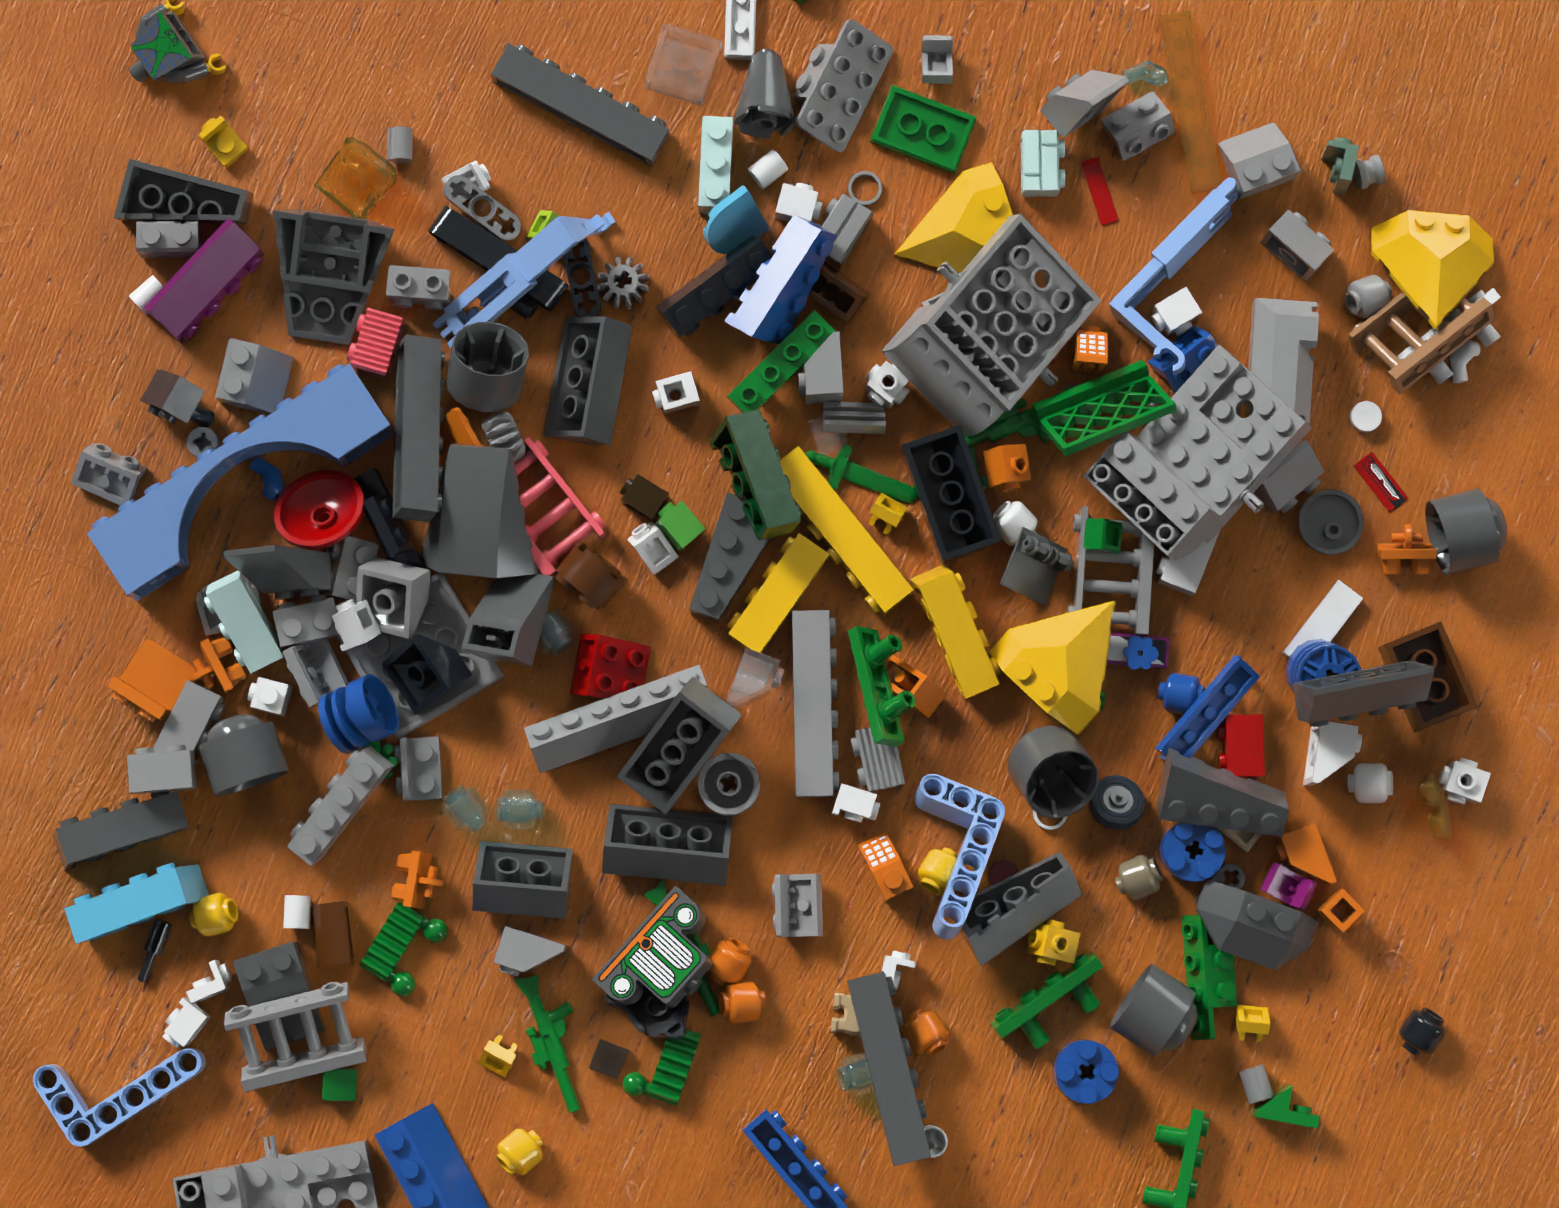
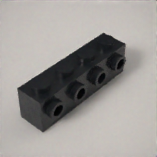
M752 235L655 308L673 333L679 337L683 334L688 336L700 327L699 322L707 316L712 318L718 315L724 309L723 305L732 298L734 300L739 299L745 289L749 290L748 286L759 278L756 272L761 264L770 260L773 256L762 240Z

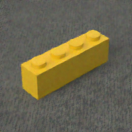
M800 533L795 539L791 536L787 539L780 550L784 555L778 564L773 561L762 575L766 581L760 589L757 587L752 589L745 599V602L749 604L742 614L736 612L727 625L731 629L728 637L758 658L829 558V553Z

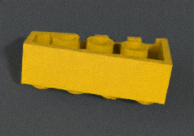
M941 565L911 578L910 581L913 588H917L922 594L923 599H921L920 604L929 621L934 623V627H932L933 633L941 649H944L946 652L944 658L960 694L967 699L999 685L996 676L1001 674L994 657L989 659L985 647H988L989 643L983 630L977 631L973 619L977 618V614L971 601L965 602L961 591L966 590L960 574H954L948 567Z

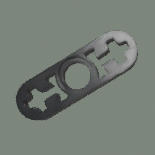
M586 238L579 243V245L584 244V247L580 248L579 252L581 261L587 258L588 262H576L569 266V262H575L572 250L564 254L563 258L576 315L578 317H598L601 313V301L589 243ZM586 269L590 273V280L583 285L576 284L573 281V274L576 270ZM593 287L594 292L588 291L590 303H596V306L592 307L591 313L586 314L584 309H579V306H582L584 303L582 293L575 295V291L584 292Z

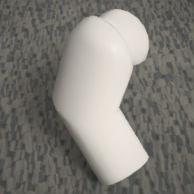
M1469 340L1450 355L1451 371L1454 373L1452 375L1453 383L1468 381L1466 364L1474 356L1480 354L1481 348L1478 342Z

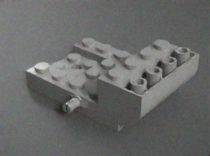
M1021 214L1009 216L962 272L957 273L947 261L942 263L937 271L949 282L946 291L935 304L919 307L881 351L954 427L961 425L965 437L982 432L997 420L1004 411H1010L1038 376L1048 387L1054 385L1058 377L1046 366L1101 302V299ZM1037 271H1040L1045 276V285L1042 288L1038 287L1035 283L1034 278Z
M1218 345L1172 396L1171 399L1176 403V412L1149 422L1137 437L1128 431L1120 434L1083 475L1160 550L1174 560L1186 557L1203 542L1209 543L1244 503L1254 513H1258L1260 509L1257 506L1263 508L1264 503L1253 493L1312 428L1221 345ZM1248 402L1252 403L1254 407L1253 413L1247 418H1241L1239 413L1241 406ZM1150 403L1151 407H1158L1156 403Z
M276 1135L262 1137L266 1156L258 1161L172 1178L177 1208H338L339 1202L343 1199L351 1200L355 1208H379L367 1140L286 1155L278 1154Z

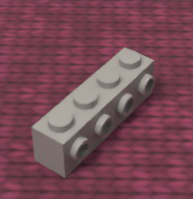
M372 746L361 751L356 749L345 762L349 767L342 776L338 773L333 777L326 787L330 791L325 798L319 797L309 808L308 812L311 816L305 823L300 821L291 831L289 836L293 839L287 847L310 866L321 861L394 767L393 763Z

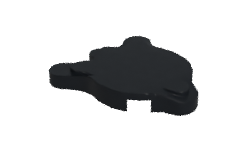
M643 985L641 998L631 1005L621 1004L608 994L605 996L609 1006L621 1009L627 1013L636 1029L646 1036L679 1041L686 1035V1021L690 1006L688 995L674 1008L663 1003L645 985Z

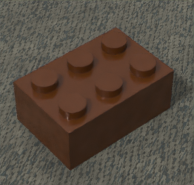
M1442 622L1378 647L1385 665L1411 660L1434 667V676L1427 700L1416 702L1417 707L1404 709L1414 733L1478 707Z

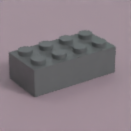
M692 677L677 694L617 777L664 814H667L742 714Z

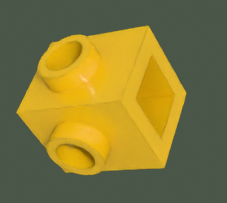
M1047 919L1046 924H1040L1030 931L1027 953L1037 955V962L1056 966V961L1074 964L1081 933L1064 929L1065 923Z

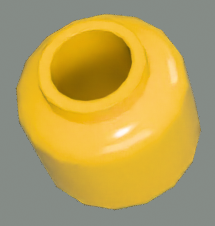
M949 848L929 851L918 869V877L921 880L920 885L934 895H942L958 854Z
M215 893L203 896L199 902L193 904V910L189 913V920L191 926L197 929L201 935L210 937L232 930L235 922L238 920V908L232 898H228L223 893Z
M515 1129L498 1144L497 1150L499 1154L496 1155V1159L508 1174L525 1175L542 1160L543 1153L540 1147L543 1145V1142L533 1130L527 1133L523 1129Z

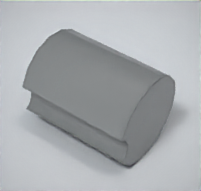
M403 126L387 128L388 162L404 164L413 161L412 128Z
M1264 1064L1239 1072L1249 1104L1274 1096Z

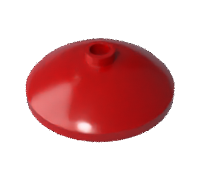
M319 470L305 474L288 485L279 496L274 509L276 528L285 541L298 548L321 549L334 545L351 534L360 523L365 510L363 503L365 501L364 494L357 481L341 471Z

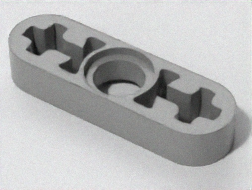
M460 175L452 176L445 181L443 194L450 203L500 240H511L518 236L521 230L519 218L474 183ZM462 182L464 184L462 190L468 195H471L472 190L477 193V195L469 200L467 207L462 204L467 200L462 195L455 197L451 195L453 189L450 187L451 183L458 184ZM479 199L486 200L490 205V212L485 217H479L474 212V203ZM497 209L501 211L497 215L502 221L512 220L511 227L514 229L512 233L505 232L502 234L500 232L502 226L496 221H493L491 226L487 223V221L494 217Z

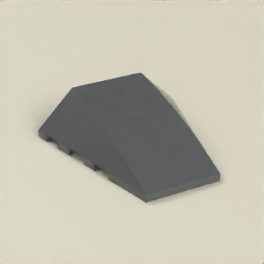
M272 210L276 224V242L280 255V273L284 286L283 296L289 336L349 345L395 229L368 219L324 212Z
M450 444L438 488V494L442 495L441 510L430 520L421 554V559L425 566L440 573L489 578H504L538 573L536 562H533L531 538L530 535H527L524 507L519 499L518 490L520 488L511 449Z

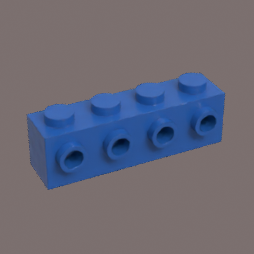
M765 1109L742 1128L743 1132L807 1208H848L844 1202L848 1196L837 1183L831 1186L823 1176L828 1172L816 1158L811 1162L803 1152L807 1147L796 1134L790 1137L783 1127L787 1123L776 1110L770 1113Z

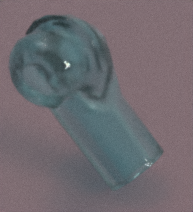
M1144 61L1122 71V76H1126L1129 80L1127 85L1142 79L1152 85L1163 86L1169 78L1167 71L1163 67L1150 61Z

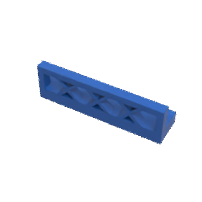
M1234 655L1157 745L1155 749L1161 753L1160 758L1164 762L1166 761L1168 747L1179 751L1180 755L1191 758L1259 679L1260 676L1240 656Z

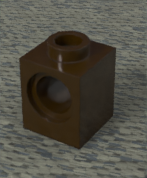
M639 474L636 475L634 480L628 478L620 491V494L623 495L621 499L623 505L653 523L658 516L657 513L669 499L668 492Z

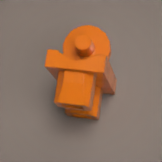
M1403 524L1401 533H1391V542L1401 543H1376V553L1380 557L1381 568L1384 574H1399L1401 559H1411L1410 571L1412 573L1428 574L1431 559L1437 558V549H1433L1431 543H1412L1422 542L1423 535L1422 533H1412L1410 524Z
M208 638L201 641L200 649L209 666L206 667L201 658L193 661L197 672L190 676L192 681L198 682L202 680L206 689L215 686L211 678L213 674L224 696L233 693V687L244 681L246 674L239 663L226 669L223 668L220 659L233 654L229 641L225 638L212 642Z
M412 850L411 853L398 855L397 871L408 872L406 884H394L392 899L403 903V906L425 909L426 897L433 898L434 887H444L445 882L444 880L436 879L438 867L431 866L433 854Z

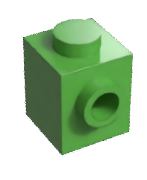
M680 501L675 506L672 502L668 503L657 513L660 519L654 523L677 551L683 549L706 529L683 501Z

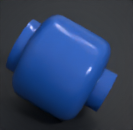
M1172 673L1166 682L1160 683L1158 700H1163V705L1167 712L1184 715L1203 693L1205 685H1201L1200 679L1197 676Z

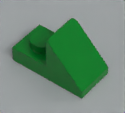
M1289 1084L1277 1091L1273 1097L1266 1099L1255 1107L1251 1115L1318 1128L1320 1118L1318 1115L1311 1114L1312 1108L1293 1105V1111L1289 1110L1293 1085Z

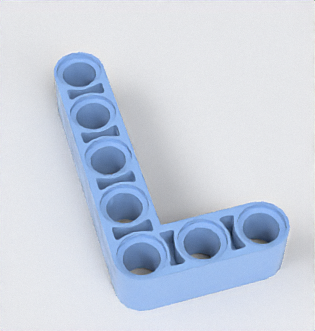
M927 774L922 778L914 795L917 807L922 811L968 829L932 926L938 937L950 940L959 934L966 921L1003 821L1005 807L995 797L938 774ZM925 790L933 791L936 796L929 795ZM955 801L960 802V803H962L965 807H963V808H962V807H959V806H957L954 802H955ZM983 813L990 814L994 819L986 818ZM973 839L981 840L984 845L975 843ZM963 865H970L975 871H969ZM954 891L962 892L965 897H958ZM943 917L953 919L956 924H949Z
M196 1048L180 1050L91 1109L86 1105L66 1071L59 1065L50 1064L39 1067L34 1073L33 1083L67 1139L75 1146H86L96 1142L200 1074L205 1068L206 1058ZM188 1053L194 1055L197 1060L196 1068L193 1071L186 1070L182 1064L184 1056ZM48 1070L53 1071L57 1076V1082L52 1088L46 1086L43 1081V1076ZM160 1071H165L170 1076V1084L167 1088H161L157 1085L156 1076ZM134 1088L140 1089L144 1095V1100L139 1106L134 1105L129 1098L130 1092ZM65 1096L69 1097L74 1104V1108L69 1114L64 1113L60 1108L61 1099ZM108 1105L114 1107L117 1112V1118L113 1123L107 1122L103 1117V1111ZM80 1123H85L90 1128V1136L87 1140H82L77 1136L76 1131Z

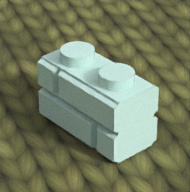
M1057 130L1022 131L1021 196L1055 197L1058 196L1060 188H1065V169H1059V158H1064L1065 140L1059 139V132Z

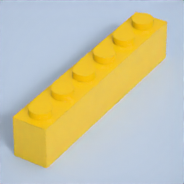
M799 446L782 458L780 465L783 473L789 478L790 492L793 500L799 505L801 515L810 523L807 529L817 541L823 539L829 549L826 552L829 553L831 560L836 565L842 563L847 569L848 573L845 576L855 589L861 587L866 593L867 597L864 600L874 613L880 611L884 616L911 595L914 589Z

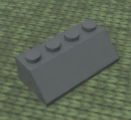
M565 317L543 436L589 445H611L632 325L609 317Z
M1410 660L1293 683L1298 720L1309 723L1310 727H1318L1329 724L1328 719L1338 717L1339 721H1349L1357 719L1358 714L1368 712L1369 715L1385 714L1388 712L1387 708L1398 706V709L1417 707L1416 702L1425 701L1428 698L1434 676V667Z
M610 804L604 840L602 873L726 885L733 816L669 810L667 814H664L657 808Z

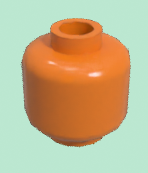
M731 937L727 940L718 941L709 955V958L713 961V965L709 969L710 973H712L710 978L722 986H726L727 983L735 984L741 982L752 962L751 955L748 953L750 950L748 946Z
M752 981L727 984L723 992H720L718 996L720 1014L722 1017H726L732 1024L756 1021L761 1015V1010L766 1008L765 993L763 990L759 991L757 985Z
M918 1009L907 1016L906 1020L908 1023L903 1028V1036L907 1037L908 1043L915 1054L925 1055L928 1058L939 1053L947 1046L946 1040L948 1039L949 1031L936 1012H923L922 1009Z

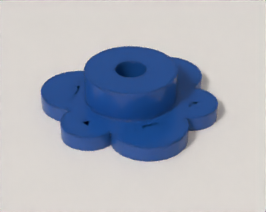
M1139 636L1129 638L1128 647L1123 649V655L1127 658L1126 663L1130 669L1136 670L1140 667L1145 670L1149 669L1151 662L1158 658L1159 652L1157 648L1152 646L1153 642L1150 638L1142 639ZM1138 651L1142 652L1141 656L1137 654Z

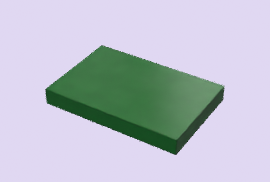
M892 85L870 143L955 175L977 117Z

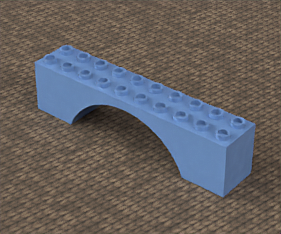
M350 363L346 366L343 364L335 366L327 373L329 377L320 383L317 381L309 383L301 389L303 394L293 400L287 398L275 406L276 411L266 417L263 414L253 419L249 423L250 428L241 434L238 431L230 434L223 440L224 445L216 450L210 448L202 452L196 458L198 461L187 468L186 465L179 467L170 474L172 477L170 480L162 485L160 482L151 485L144 491L145 496L137 501L131 499L123 503L118 508L119 512L111 518L107 516L102 517L91 525L93 529L87 533L127 596L138 602L189 569L188 540L195 513L210 488L233 467L258 455L277 451L310 452L324 456L346 467L395 435L394 430Z

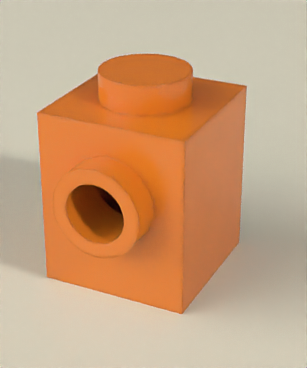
M1026 444L1001 445L983 451L989 488L1001 487L1002 492L1018 490L1021 483L1031 481Z
M1336 889L1315 912L1336 933H1344L1345 931L1350 933L1362 921L1359 917L1365 910L1344 889Z

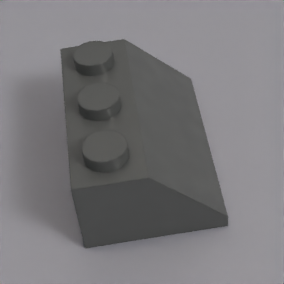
M480 841L473 880L472 911L566 919L573 849Z

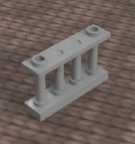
M1082 506L1079 514H1074L1073 532H1078L1074 602L1073 605H1068L1067 613L1082 609L1083 591L1130 594V598H1135L1134 610H1130L1129 613H1112L1111 624L1128 625V628H1133V634L1148 635L1154 543L1131 521L1112 520L1122 523V533H1132L1134 537H1139L1138 549H1133V552L1120 551V554L1085 549L1083 546L1085 523L1088 519L1089 507ZM1085 561L1132 564V567H1137L1136 580L1132 579L1131 582L1084 579Z
M331 982L324 985L321 989L249 1007L239 1005L232 1008L229 1012H225V1031L238 1029L248 1062L246 1067H242L241 1083L244 1092L367 1061V1048L364 1037L355 1039L351 1036L342 1002L349 1000L348 982L341 984ZM329 1005L340 1041L338 1044L325 1047L321 1045L311 1010ZM299 1013L309 1046L306 1052L298 1054L290 1052L280 1017ZM264 1021L269 1022L279 1056L277 1059L266 1062L259 1058L250 1025Z

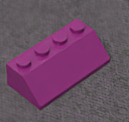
M228 218L144 308L180 343L185 339L190 340L199 331L201 321L206 316L208 318L212 317L221 306L219 302L227 294L231 296L239 289L242 284L240 280L246 273H253L263 261L261 257L264 253L250 237Z

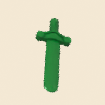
M844 445L835 459L819 452L817 454L813 450L805 453L811 462L830 470L828 483L833 490L838 488L842 478L873 491L882 492L905 503H912L917 498L912 486L848 461L852 453V448L849 445Z

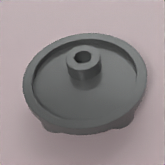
M1329 489L1317 492L1305 501L1299 513L1298 526L1303 540L1311 549L1323 554L1333 555L1345 552L1357 543L1363 531L1364 518L1360 506L1350 495L1339 490Z

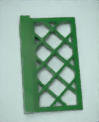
M1143 360L1032 404L1036 429L1041 435L1046 433L1064 456L1177 411L1176 403L1149 375L1148 366ZM1130 401L1142 402L1141 406L1128 405ZM1150 403L1163 404L1156 408L1149 407ZM1103 412L1115 413L1112 418L1100 417ZM1123 414L1135 415L1129 419L1121 418ZM1074 424L1086 425L1085 429L1073 428ZM1095 425L1107 426V428L1102 430H1093ZM1067 437L1079 438L1068 444L1065 442Z

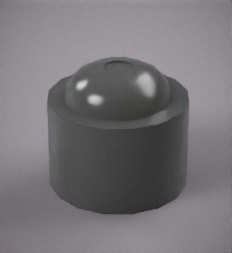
M477 322L466 325L456 333L452 342L446 377L448 391L456 401L467 408L477 411L497 412L510 408L519 400L523 390L529 358L526 341L518 332L499 323Z
M1479 488L1426 502L1425 520L1428 537L1433 549H1437L1436 561L1445 575L1492 564L1499 560L1500 550L1506 543L1508 533L1505 516L1500 506L1494 500L1485 497Z
M237 715L216 723L208 733L207 742L199 746L215 796L242 791L276 779L289 772L274 723H262L254 715Z
M1050 725L1036 728L1025 734L1013 747L1008 759V773L1014 785L1031 809L1043 817L1056 819L1072 815L1091 800L1098 786V769L1093 759L1077 738L1062 727Z
M1151 963L1128 992L1115 1013L1109 1028L1152 1057H1155L1160 1050L1173 1051L1186 1041L1197 1022L1198 1012L1196 1005L1193 1003L1196 992Z

